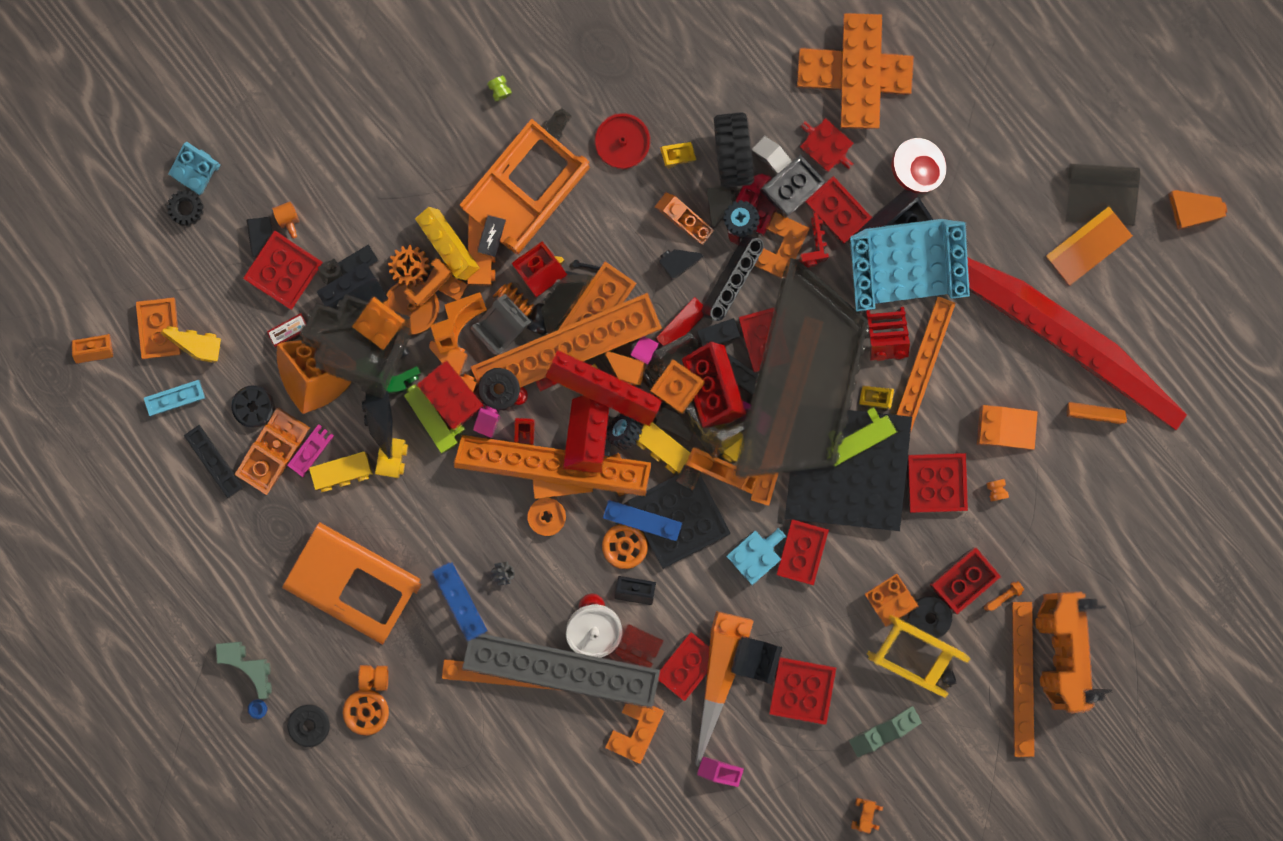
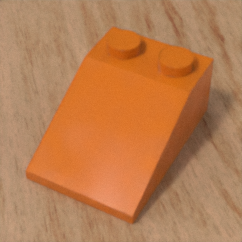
M988 405L980 406L977 445L1035 450L1038 411Z

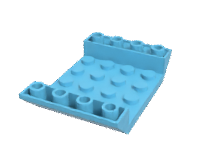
M937 219L869 228L850 237L856 311L875 309V304L936 295L948 294L951 299L970 296L965 222Z

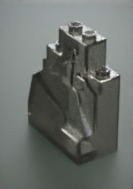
M345 294L343 300L338 302L336 310L316 303L314 309L311 308L308 313L307 324L303 325L300 331L302 343L317 349L314 355L316 367L328 372V374L356 383L361 387L362 392L383 399L412 334L410 317L395 312L405 321L385 349L382 350L352 327L369 302Z

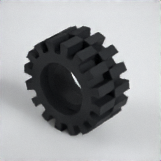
M183 190L171 195L172 198L168 200L167 212L173 221L182 226H191V224H196V221L201 219L200 216L204 212L202 210L204 206L202 200L196 194ZM183 201H189L192 204L193 209L188 215H181L179 213L178 207Z

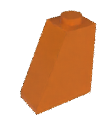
M1179 190L1168 193L1178 230L1226 217L1227 206L1220 197Z

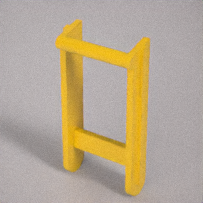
M890 615L889 620L894 624V627L877 654L871 651L867 652L868 659L946 698L948 692L935 684L953 656L967 663L970 661V657L951 645ZM901 629L942 650L925 679L884 659Z

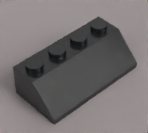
M904 189L855 234L869 228L934 219L920 198L912 191Z

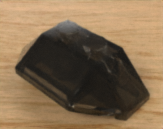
M592 274L567 275L563 280L558 279L552 286L554 291L546 295L543 299L545 304L541 308L547 334L555 332L593 279L594 276Z

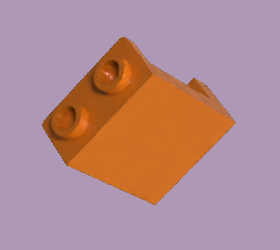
M436 259L432 263L439 273L417 295L411 289L404 291L407 294L405 298L412 305L423 306L453 276L448 266L442 260Z

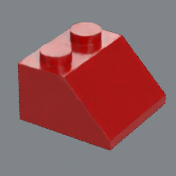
M543 241L511 263L536 297L567 276L557 258Z

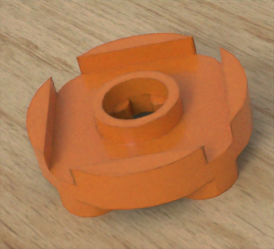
M541 498L536 500L530 507L527 516L528 523L537 534L552 536L564 527L566 512L557 500ZM545 511L548 514H552L550 522L541 519Z

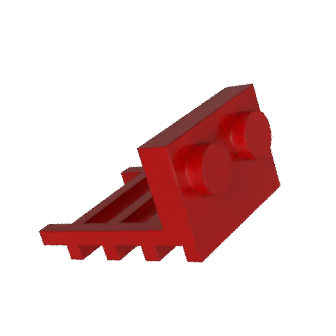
M817 212L813 213L814 217L811 218L816 252L804 253L798 258L799 265H804L805 268L816 267L817 263L826 262L829 258L828 253L824 254L827 243L822 242L825 231H820L823 220L818 219Z
M900 307L899 312L871 314L870 310H866L870 337V360L883 361L885 359L900 360L908 358L910 340L904 307ZM902 319V321L872 323V321ZM903 328V331L873 333L875 330Z

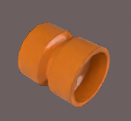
M360 665L359 690L375 688L378 691H387L388 666H376V668H373L372 665Z

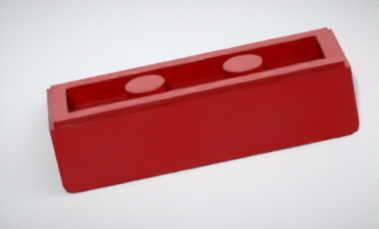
M694 297L655 340L670 352L704 316L702 313L703 304Z

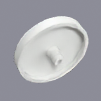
M602 605L584 606L574 612L568 620L566 626L567 641L576 653L599 658L613 652L621 641L622 625L620 619L608 607Z

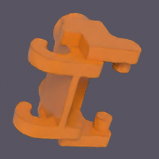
M856 798L855 806H860V803H863L859 826L857 821H852L851 829L865 833H871L872 828L879 830L880 826L872 824L874 810L883 811V806L876 805L875 801Z

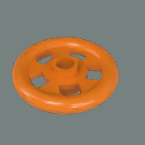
M617 524L606 532L602 541V551L605 559L612 566L619 569H631L644 560L648 551V542L642 530ZM624 531L625 537L617 539L616 533ZM633 533L639 539V541H637L636 543H634L633 540L629 538ZM610 543H616V551H610ZM622 543H628L629 548L623 550L621 548ZM634 548L640 550L636 557L631 555ZM618 554L627 556L626 561L617 560Z
M358 690L352 693L344 703V722L352 732L358 735H373L379 732L387 723L389 716L388 704L384 697L374 690ZM367 697L368 703L360 704L359 698ZM376 701L378 702L381 708L377 711H375V708L372 705V703ZM351 707H357L356 716L350 715ZM363 709L369 710L368 716L363 715ZM377 716L379 721L373 725L370 721ZM358 719L366 722L364 728L356 725Z

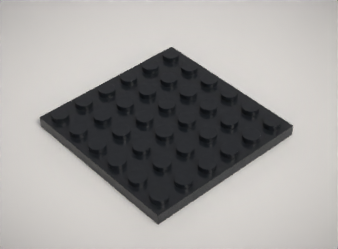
M799 405L795 421L785 519L900 532L912 417L877 413L880 419L888 416L897 433L835 466L834 463L830 464L825 456L828 453L826 448L832 446L826 433L834 430L838 440L841 441L873 423L868 412Z

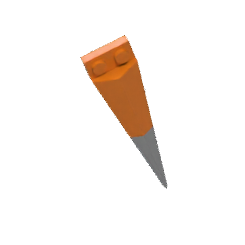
M716 611L710 636L706 690L695 760L697 767L704 755L736 675L731 672L739 640L742 636H750L754 622L752 619Z

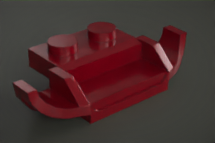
M759 174L754 176V182L751 185L742 187L736 202H739V200L747 201L755 207L760 219L757 230H754V232L764 236L777 208L760 191L772 177ZM728 230L730 242L738 245L740 237L733 235Z

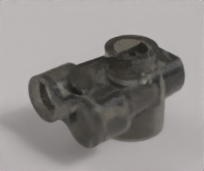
M560 108L548 122L544 121L541 127L559 141L563 135L562 131L572 115L563 108ZM563 117L564 122L558 123L557 119Z

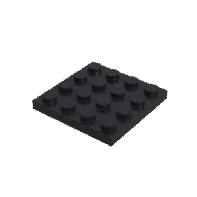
M689 468L647 490L645 496L637 495L628 500L630 507L682 522L677 541L643 531L662 569L731 534L699 471L693 468Z

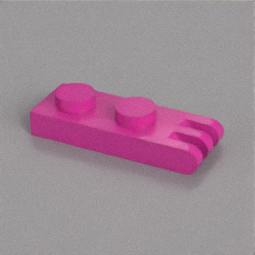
M319 424L287 465L302 477L305 476L309 468L312 467L334 437L333 434H330L325 439L324 437L328 433L326 429L319 434L318 432L322 428Z

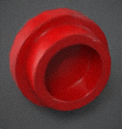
M520 388L519 397L514 405H522L527 401L528 393L525 388Z

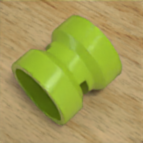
M499 76L487 83L489 89L493 90L495 101L505 99L512 94L510 88L505 85L507 82L505 76Z

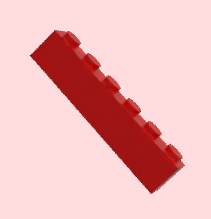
M557 350L545 375L546 378L649 427L662 403V399Z

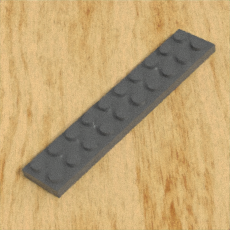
M480 634L469 640L462 668L465 671L650 709L653 708L660 673L658 669L487 634Z

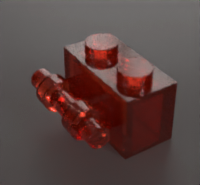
M628 624L620 641L627 644L625 650L618 647L615 654L621 656V659L625 661L629 660L638 666L651 668L653 663L646 659L648 655L656 658L664 640ZM632 648L643 652L641 657L631 653Z

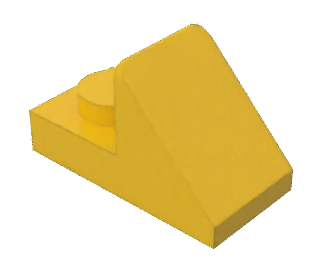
M691 142L660 147L665 166L668 169L678 164L690 163L696 160Z

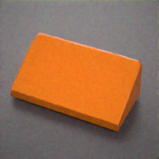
M110 334L72 340V357L75 363L112 358L113 350Z

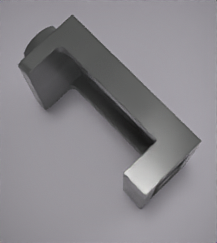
M504 294L493 303V306L470 329L487 346V349L497 356L519 336L531 321Z

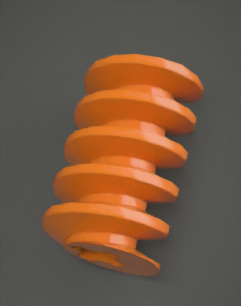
M512 282L504 284L493 295V298L497 296L500 298L506 294L527 317L533 311L534 304L527 305L528 298L521 300L523 293L516 295L517 287L512 290L510 289Z

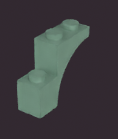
M242 642L216 644L217 663L230 664L243 670L254 682L259 699L269 698V694H272V684L268 682L271 668L270 663H267V659L244 661L243 657H246V647L242 645Z
M911 706L890 719L860 732L851 738L849 742L856 756L860 757L873 752L885 743L902 737L922 722L914 707Z

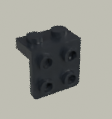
M742 636L739 640L731 672L736 675L773 684L783 647Z

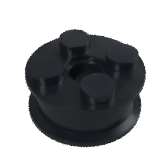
M931 596L916 600L919 607L908 613L909 624L937 639L944 636L952 624V613L949 606L941 599ZM933 613L935 620L932 623H927L925 621L926 614Z

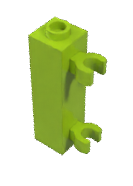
M416 384L409 387L404 396L439 451L444 454L459 443L455 436L465 431L464 426L461 425L455 431L453 429L450 430L437 409Z
M872 408L867 412L873 423L839 441L834 430L826 433L832 443V446L826 448L828 453L825 456L830 464L834 463L837 466L896 434L897 432L889 417L885 416L880 419L875 408Z

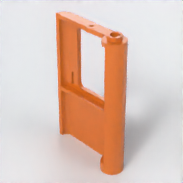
M531 119L461 202L460 207L483 228L487 214L506 219L500 242L513 253L519 255L590 169L589 161L582 155L580 157L575 156L537 122ZM538 140H543L567 161V166L539 200L534 201L510 181L509 175Z
M319 522L282 588L383 645L412 593L417 594L422 584L419 583L420 578ZM356 568L367 572L402 593L401 599L386 624L379 623L339 599L340 594Z

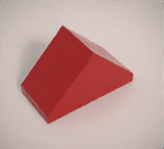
M515 418L514 443L534 445L535 419Z

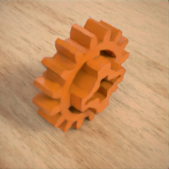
M411 245L406 250L404 246H401V252L395 250L396 256H390L393 262L388 263V266L393 268L389 270L390 275H394L393 280L397 281L399 279V285L402 286L405 282L407 287H410V283L417 286L418 280L423 283L422 277H428V273L425 270L430 269V265L426 264L429 262L428 257L424 258L425 252L419 253V247L413 250ZM414 256L418 257L421 262L415 261ZM410 261H411L412 266H410V269H409V272H408L406 267L409 265V263H410ZM397 270L403 271L405 276H401Z

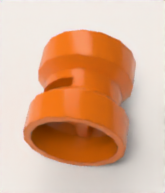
M1005 479L986 483L987 489L992 491L989 496L990 502L1009 498L1008 491L1003 489L1006 485Z

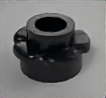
M945 669L941 678L943 684L951 688L952 685L957 684L953 670L946 671Z

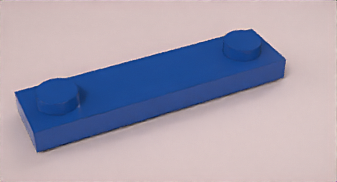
M608 500L603 516L604 519L677 541L682 522Z

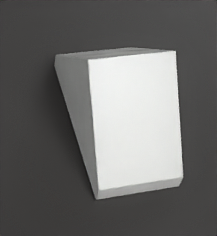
M766 136L752 149L776 174L780 173L792 162L783 149Z

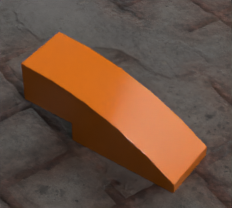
M533 480L535 499L593 492V488Z

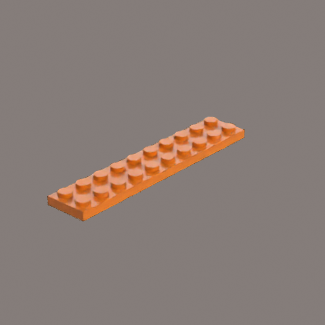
M646 293L473 365L471 369L477 384H479L481 377L490 369H507L517 377L521 388L545 378L557 350L583 362L662 329L650 297ZM497 383L494 386V392L502 394L504 386Z
M462 435L454 468L645 496L651 463L604 456L602 473L563 469L565 450Z

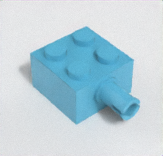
M777 528L776 531L765 539L755 530L726 557L746 580L753 585L781 560L773 550L786 536Z

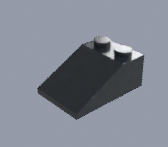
M389 392L365 393V401H362V412H366V415H364L365 426L369 427L370 435L387 458L392 459L393 416Z

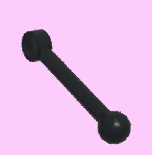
M579 260L573 261V266L575 268H578L579 266L595 270H599L601 268L599 266L580 263Z

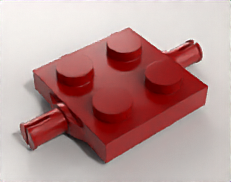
M826 118L815 128H812L806 121L800 126V128L808 133L807 139L800 148L827 172L840 162L848 170L852 167L854 163L845 156L854 143Z

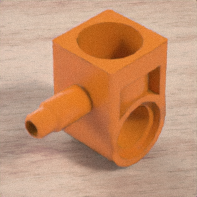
M291 201L272 208L278 225L281 228L287 227L292 239L297 238L294 224L300 221Z

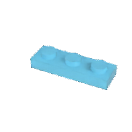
M200 380L144 397L149 416L205 399Z

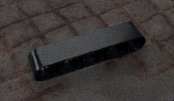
M752 236L741 239L703 305L702 313L706 318L714 321L723 320L763 251L764 244L761 239ZM715 308L716 311L714 315H712V311Z

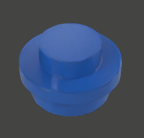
M260 699L253 700L248 705V713L252 718L260 719L266 715L267 705Z

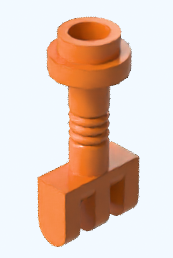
M1018 581L1016 583L1012 582L1010 584L1011 588L986 603L984 610L993 611L1015 594L1018 597L1021 596L1024 591L1021 583Z

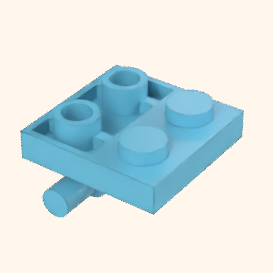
M185 142L168 174L201 195L213 172L217 171L221 165L203 150H199L190 143Z

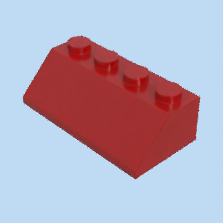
M710 342L682 358L684 367L705 382L694 397L704 428L730 423L746 414L724 345Z
M584 395L572 399L563 469L602 473L609 407Z

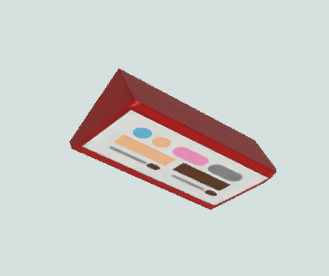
M300 313L267 332L274 347L277 348V344L289 342L310 329Z

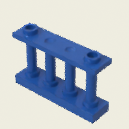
M449 562L432 571L467 640L469 641L488 631L453 562Z

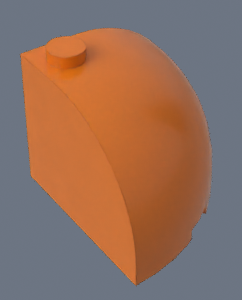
M301 340L277 344V365L281 380L288 395L302 414L321 408L334 401L348 388L355 376L357 364L342 351L337 352L330 349L327 344L313 341V344L301 343Z

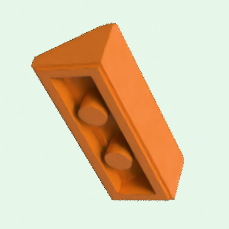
M1073 402L1068 403L1067 417L1115 424L1127 423L1125 410Z

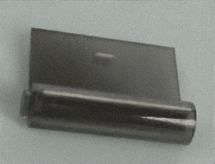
M1070 164L1069 167H1066L1065 178L1070 183L1066 222L1088 223L1100 214L1098 212H1102L1109 206L1124 225L1135 226L1140 168Z

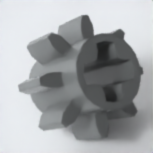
M508 562L495 563V568L491 570L492 580L497 582L498 586L511 584L510 580L515 575L514 568L508 565Z

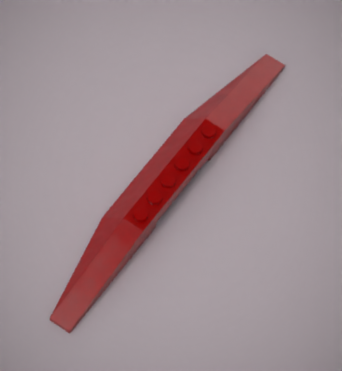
M967 257L969 291L1016 323H1020L1078 362L1081 367L1177 431L1187 414L1119 345L1023 280Z

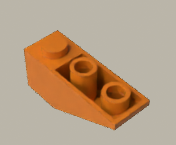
M666 192L655 205V208L701 245L706 242L714 231L672 194Z

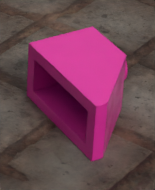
M703 756L697 775L714 782L738 787L744 768Z

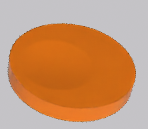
M418 280L417 286L410 283V287H407L405 282L400 286L398 282L386 294L389 300L385 301L384 305L405 320L398 332L407 335L421 334L430 329V325L436 322L440 309L436 293L423 306L412 305L405 298L407 296L404 292L406 289H411L417 295L427 285L425 282L422 283Z

